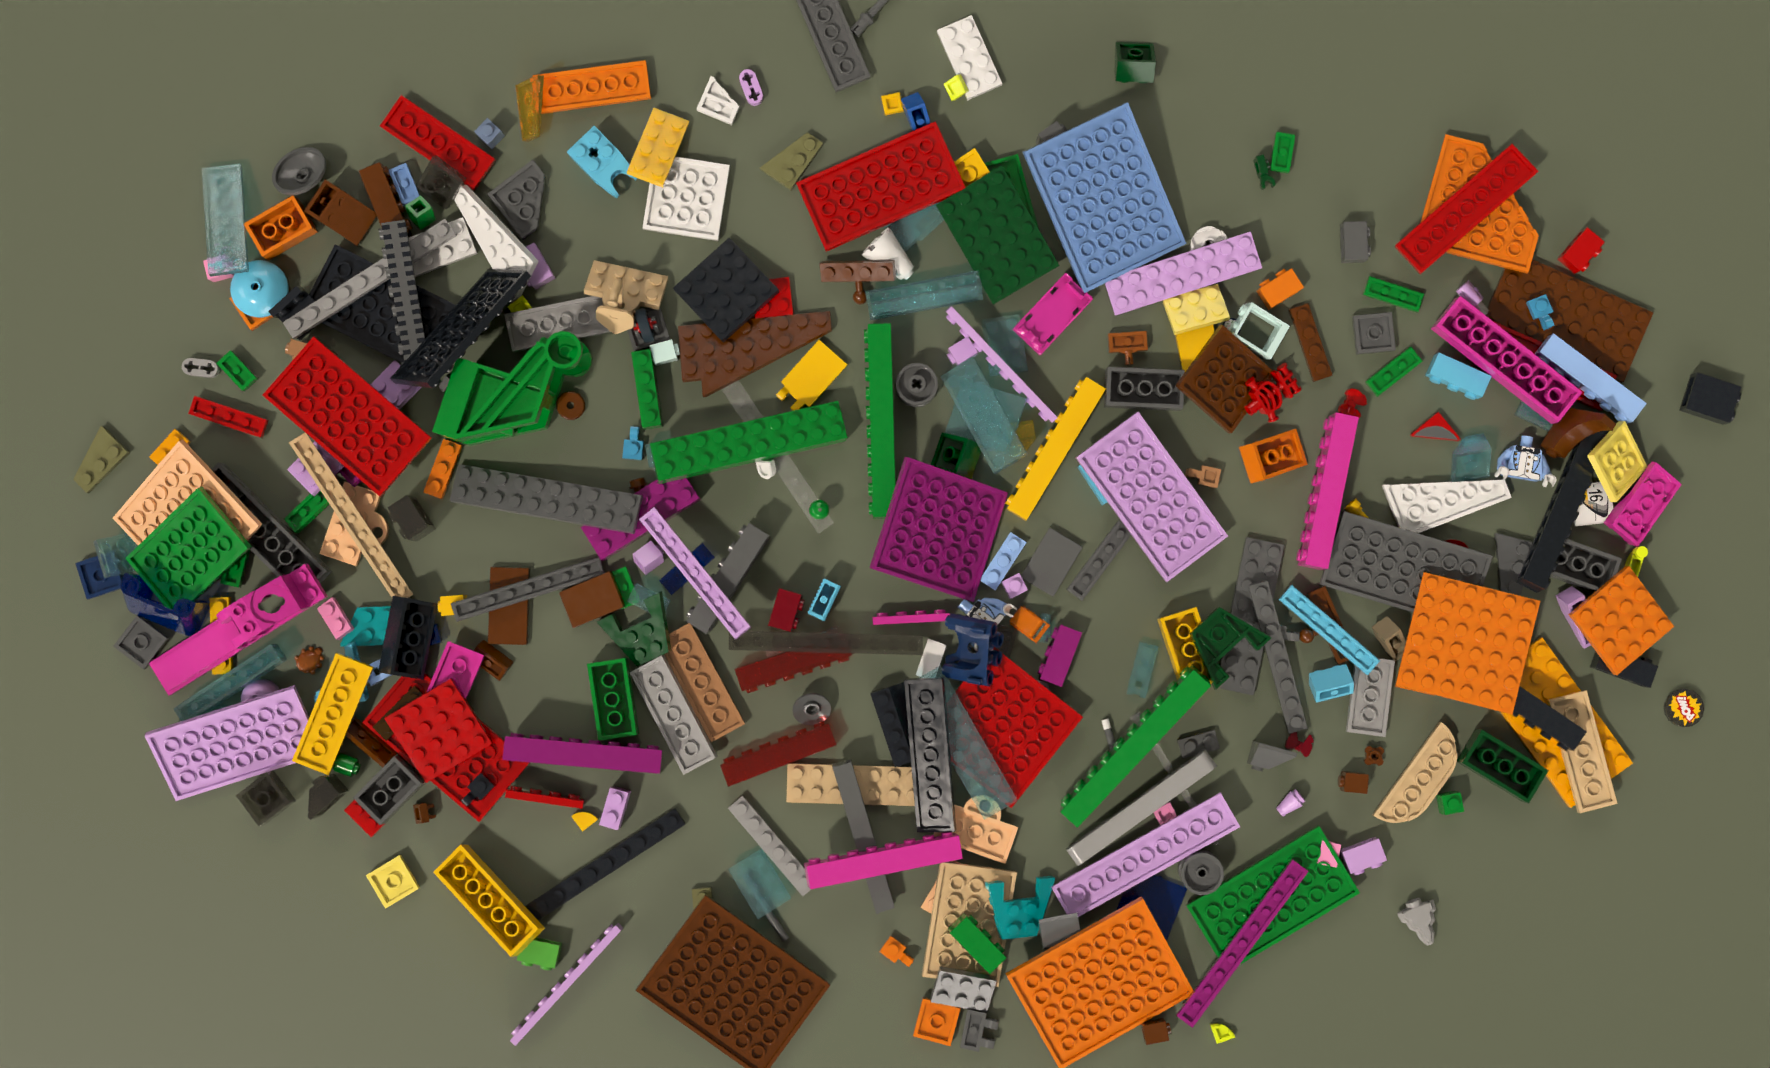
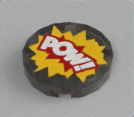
M1677 689L1668 695L1664 703V713L1672 724L1680 727H1691L1697 724L1703 717L1704 703L1696 692L1689 689Z

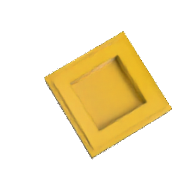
M900 92L881 96L885 116L904 112Z

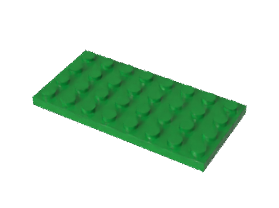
M1319 825L1224 881L1216 891L1208 895H1201L1186 904L1217 957L1221 955L1291 859L1309 872L1240 965L1360 893ZM1322 841L1325 842L1336 860L1337 868L1331 867L1327 862L1317 863L1321 855L1320 847Z

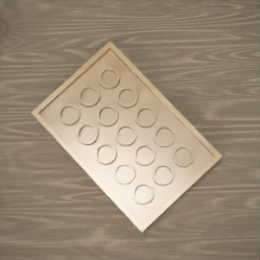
M954 862L939 863L922 977L936 979L939 966L996 976L997 982L995 987H999L1002 963L989 974L949 933L948 928L963 913L968 917L972 915L979 922L977 926L981 931L985 928L992 936L990 940L994 944L998 942L1005 949L1006 939L999 938L993 916L994 910L989 901L990 896L985 887V882L1003 881L1004 900L1013 899L1017 876L1016 871Z

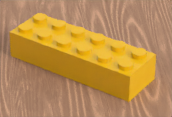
M460 844L433 872L510 957L518 956L545 929L469 845Z

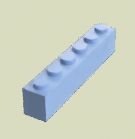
M1554 333L1547 336L1535 352V355L1568 379L1574 386L1584 391V395L1588 399L1596 400L1603 410L1613 413L1618 421H1625L1626 424L1633 422L1647 404Z

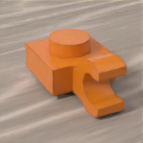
M893 936L888 938L879 951L895 963L899 959L908 967H910L914 960L903 952L906 946Z

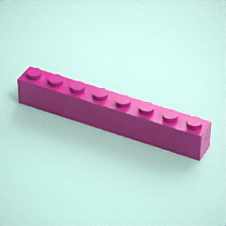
M942 832V836L926 835L922 837V840L906 839L902 844L896 845V842L886 843L885 847L882 848L871 846L867 847L866 851L858 852V850L847 851V855L842 856L831 854L827 856V859L822 860L819 857L811 858L808 860L809 862L804 863L807 885L810 889L963 859L959 835L953 832Z

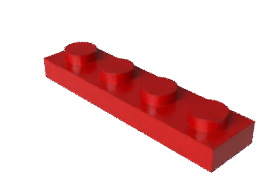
M194 396L188 413L263 438L269 421Z
M520 786L506 788L505 798L583 808L584 800L580 799V795L569 794L568 797L561 796L560 792L555 791L544 794L541 793L542 790L530 788V791H524Z

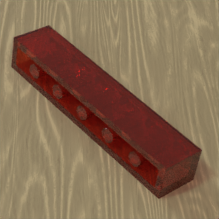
M844 633L737 668L735 672L741 691L746 690L747 693L758 690L757 686L765 684V687L776 684L775 680L783 678L784 681L795 678L794 674L799 672L802 675L813 672L812 668L819 666L821 670L830 667V662L838 660V663L848 661L852 653Z
M824 721L814 724V728L807 731L806 728L796 731V735L789 738L788 735L777 738L778 742L772 745L770 742L759 745L760 749L754 752L751 748L741 752V757L735 758L733 755L723 759L724 763L720 767L728 787L836 746L837 742L830 724H825Z

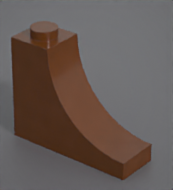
M1569 408L1562 419L1552 425L1541 446L1550 457L1566 458L1568 453L1581 440L1596 432L1613 431L1616 423L1603 413Z

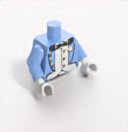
M1521 436L1520 446H1510L1497 459V471L1494 476H1503V480L1510 477L1538 482L1542 481L1543 478V487H1546L1548 482L1554 487L1557 480L1552 475L1542 450L1532 448L1533 437Z
M995 598L978 599L974 605L963 599L957 607L966 614L965 616L993 621L997 625L1005 615L1013 617V615L1009 614L1010 609L1014 608L1017 610L1012 604H1007ZM971 642L970 644L974 647L975 651L978 652V645L974 642Z

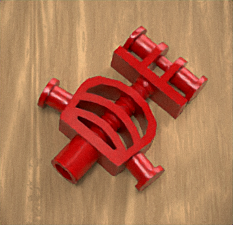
M1287 363L1279 365L1277 371L1270 372L1277 383L1276 385L1270 381H1259L1256 383L1255 377H1251L1246 381L1245 385L1251 388L1248 394L1252 399L1245 406V410L1249 415L1252 416L1259 410L1261 414L1268 415L1269 423L1279 419V416L1275 414V410L1279 409L1282 405L1280 390L1285 398H1292L1294 394L1302 390L1301 386H1298L1296 383L1297 379L1291 378L1293 372L1288 370Z

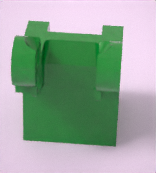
M560 331L554 333L549 338L542 337L539 342L537 341L536 345L526 353L510 374L462 358L457 359L432 432L473 446L548 429L565 376L576 378L587 373L592 365L591 351L574 334Z

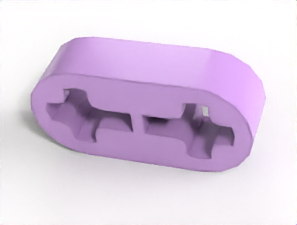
M750 69L743 70L739 75V80L746 100L750 105L757 106L763 101V93L756 74ZM745 75L753 76L751 78V86L748 85L747 81H743ZM754 89L755 94H759L756 101L753 98H749L752 96L750 91Z

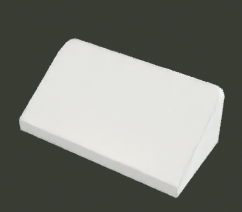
M931 639L927 640L916 672L917 676L923 678L936 677L946 648L945 644Z

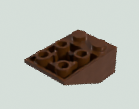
M326 179L304 210V212L357 246L377 218L373 210Z

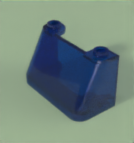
M125 573L121 580L120 587L124 601L131 613L186 636H192L200 630L210 607L209 602L204 600L195 602L183 598L174 604L173 609H169L162 603L151 599L153 591L139 574Z

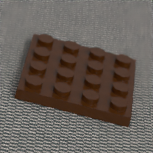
M1219 325L1175 386L1227 433L1232 434L1247 413L1245 406L1252 401L1248 394L1251 388L1245 385L1246 381L1251 377L1256 378V383L1259 381H1270L1273 376L1270 373L1272 370L1225 326Z

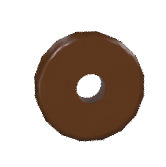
M567 391L558 397L556 409L563 418L575 420L584 413L585 402L580 394L574 391ZM570 402L574 403V407L572 409H568L567 407L568 403Z

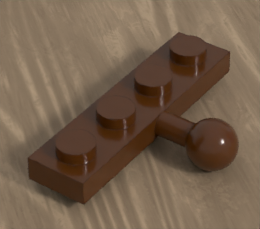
M894 260L822 261L819 263L821 282H855L856 291L853 294V300L859 305L866 303L868 300V294L863 290V281L896 280Z
M1326 586L1307 593V597L1311 602L1343 628ZM1304 628L1299 632V639L1303 643H1310L1313 641L1314 636L1319 634L1313 629ZM1328 643L1337 664L1348 661L1344 655Z

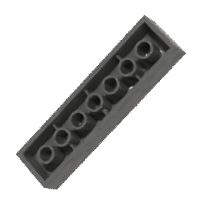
M218 462L211 469L262 523L261 527L248 540V543L252 546L250 550L277 577L290 574L307 563L320 584L332 573L327 565L226 464Z

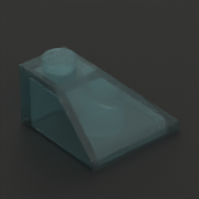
M1484 433L1464 437L1452 452L1451 482L1489 477L1491 446Z

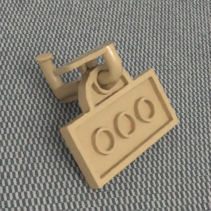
M594 260L584 288V294L602 298L603 306L597 307L596 320L613 334H618L633 328V314L640 306L659 310L668 283V276Z

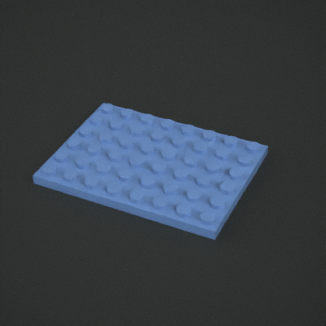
M1128 102L1023 151V155L1068 260L1084 293L1186 244Z

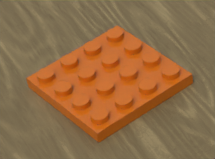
M1625 566L1568 614L1613 675H1618L1674 627L1630 566Z

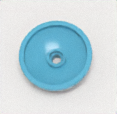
M255 260L244 264L236 271L231 281L230 292L234 304L240 311L252 317L263 318L271 316L268 311L289 293V285L285 274L278 266L268 261ZM254 284H258L257 290L253 289Z

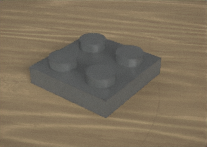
M1392 312L1352 317L1356 355L1396 350Z
M136 616L113 647L142 669H147L150 665L149 663L154 660L170 638L141 616Z

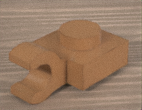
M1202 465L1200 470L1186 469L1185 476L1197 478L1198 485L1218 488L1221 469Z

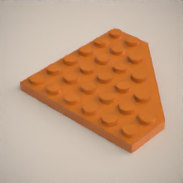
M1445 134L1420 223L1493 161L1483 143ZM1513 194L1446 253L1528 274L1539 235L1533 229L1529 218L1523 208L1519 206Z

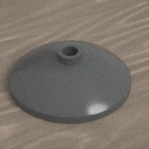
M312 147L295 149L282 157L276 164L272 173L273 185L280 193L285 195H299L308 192L323 178L326 171V159L319 150Z

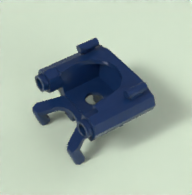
M951 613L945 619V626L957 633L959 645L956 653L945 657L942 674L946 678L990 687L994 678L993 671L989 670L990 665L999 666L1002 661V652L993 649L994 647L1000 648L1004 640L1003 633L997 632L996 622ZM971 642L978 645L977 653L971 652L972 647H969Z

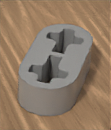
M187 358L182 363L183 372L190 376L215 378L220 374V367L211 360ZM193 363V365L199 366V368L190 370L188 365ZM212 366L215 368V370L211 371L210 373L209 371L203 370L204 367Z

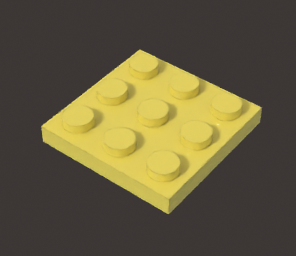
M1618 421L1613 431H1609L1587 455L1610 502H1617L1647 468V464L1625 421Z

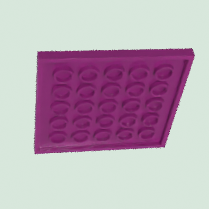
M905 457L870 569L974 602L1008 492Z

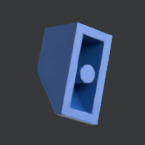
M918 92L901 99L912 131L931 123L925 103Z

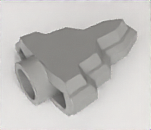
M1415 898L1405 903L1407 908L1397 913L1400 921L1406 923L1409 930L1415 931L1418 938L1425 945L1433 944L1435 934L1432 927L1435 921L1433 912L1436 910L1434 900L1422 902L1420 898Z

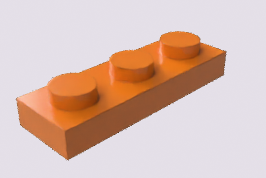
M443 439L423 491L424 493L443 499L462 445Z

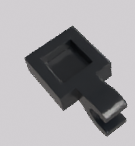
M480 773L467 786L471 791L461 802L465 806H469L476 797L482 800L495 785L483 773Z

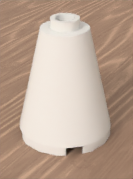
M887 227L881 232L882 235L876 237L861 255L869 261L894 260L896 277L900 280L903 278L907 280L914 273L912 270L914 266L892 230Z

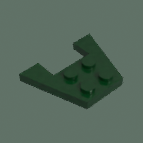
M662 591L643 600L651 615L649 619L625 630H622L615 613L597 621L599 626L636 666L671 651Z
M1217 607L1190 632L1214 690L1230 677L1217 662L1238 642L1245 638L1258 651L1272 638L1220 607Z

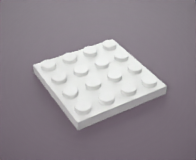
M675 157L663 188L652 183L649 184L643 230L718 241L730 165Z

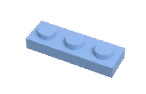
M1010 532L983 573L980 581L996 591L1027 542Z

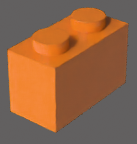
M1292 268L1288 271L1283 269L1275 274L1277 278L1270 281L1267 279L1259 284L1261 288L1256 292L1268 310L1304 288Z

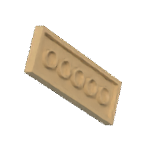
M1587 690L1548 699V706L1587 731L1574 751L1568 749L1566 752L1560 748L1577 813L1618 804Z

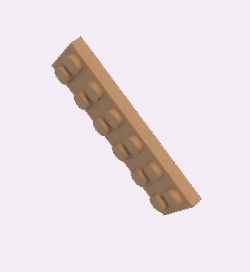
M688 623L670 633L671 651L664 655L710 742L744 725L745 722L693 626Z

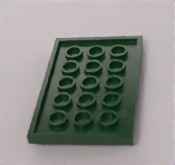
M1003 166L998 167L968 185L965 189L936 205L993 305L1060 266Z

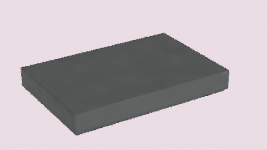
M1049 528L1023 571L1022 579L1054 597L1082 547Z

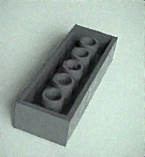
M750 523L747 526L743 525L738 533L740 538L737 542L733 541L728 549L730 552L728 557L721 559L717 566L720 568L716 575H711L712 579L729 600L732 599L771 538L768 534ZM698 595L696 600L699 602L696 607L692 606L686 614L688 617L686 622L705 634H709L719 618L702 597Z

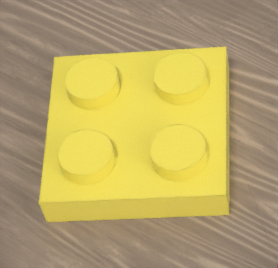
M401 855L366 875L385 909L420 888Z

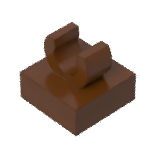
M419 803L413 805L416 824L430 822L429 819L436 817V814H428V809L435 807L434 804Z

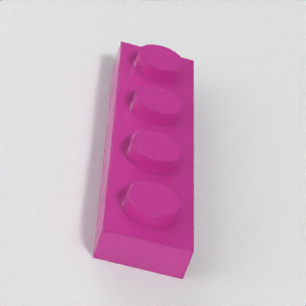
M934 610V614H926V611H915V615H907V612H896V616H888V613H876L877 617H873V625L945 621L950 613H946L945 610Z

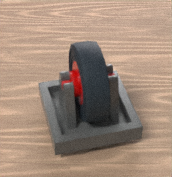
M661 306L659 310L642 308L635 311L633 314L634 326L627 330L633 351L650 348L652 344L671 340Z

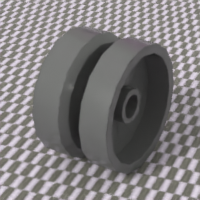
M912 363L903 367L898 373L896 393L899 399L907 406L914 408L923 407L929 404L936 395L938 388L937 377L934 371L927 365ZM914 383H919V384H920V388H919V389H918L917 387L913 388V384H914Z
M1202 848L1178 863V875L1184 886L1192 893L1208 895L1216 891L1223 881V867L1210 850Z

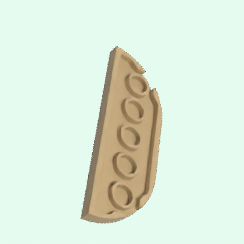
M1442 722L1437 724L1372 814L1374 817L1390 823H1400L1417 818L1428 808L1451 776L1457 762L1455 739L1446 725Z

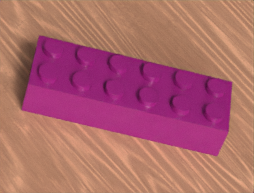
M684 478L658 484V480H655L635 493L643 496L635 534L582 526L581 529L599 558L605 561L648 534L649 531L639 519L653 507L668 521L700 501L701 498L689 479Z

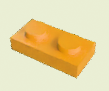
M174 429L149 458L159 465L178 441L184 440L188 445L191 441L180 431Z

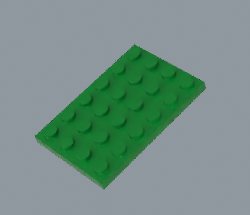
M199 487L125 559L172 616L177 617L252 546L203 487Z

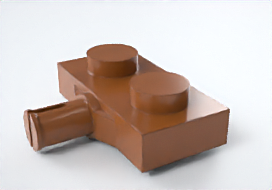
M1147 331L1108 333L1109 353L1125 354V365H1129V362L1130 365H1133L1132 353L1148 350Z

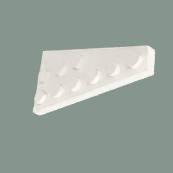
M467 185L461 186L456 195L455 202L492 269L527 270L532 276L539 261ZM525 287L518 290L511 303L521 297Z

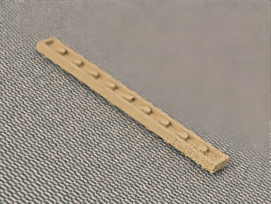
M303 433L290 441L289 444L390 596L404 598L412 596V591L309 436Z

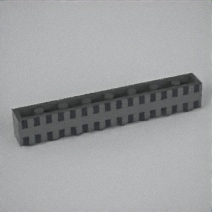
M405 220L381 223L382 228L378 230L380 240H384L385 247L382 248L383 259L388 261V267H385L386 277L391 279L392 286H388L390 298L394 297L395 305L391 306L393 317L397 316L398 324H395L396 335H400L401 343H398L399 353L404 355V361H406L425 340V333Z

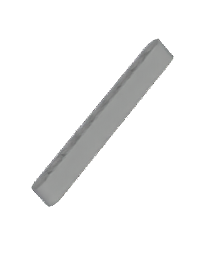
M1206 750L1201 751L1074 842L1066 851L1077 866L1081 865L1217 767V764Z

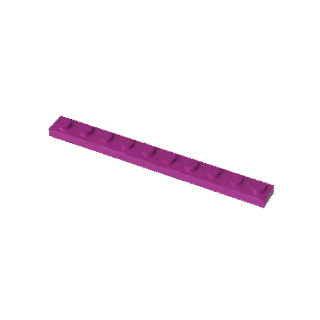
M1293 859L1290 860L1176 1014L1178 1018L1192 1028L1309 871Z

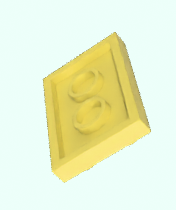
M1218 284L1163 300L1174 335L1230 319Z

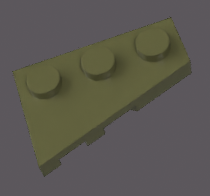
M100 426L73 480L86 493H90L130 452L104 426Z

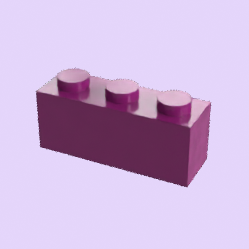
M1059 625L1058 628L1054 627L1051 638H1053L1052 645L1047 646L1044 656H1047L1044 664H1040L1037 674H1040L1039 679L1062 687L1082 632L1063 625Z

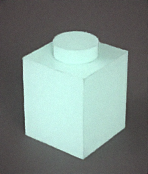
M672 339L650 345L656 366L678 361L677 355H680L678 343L674 344Z

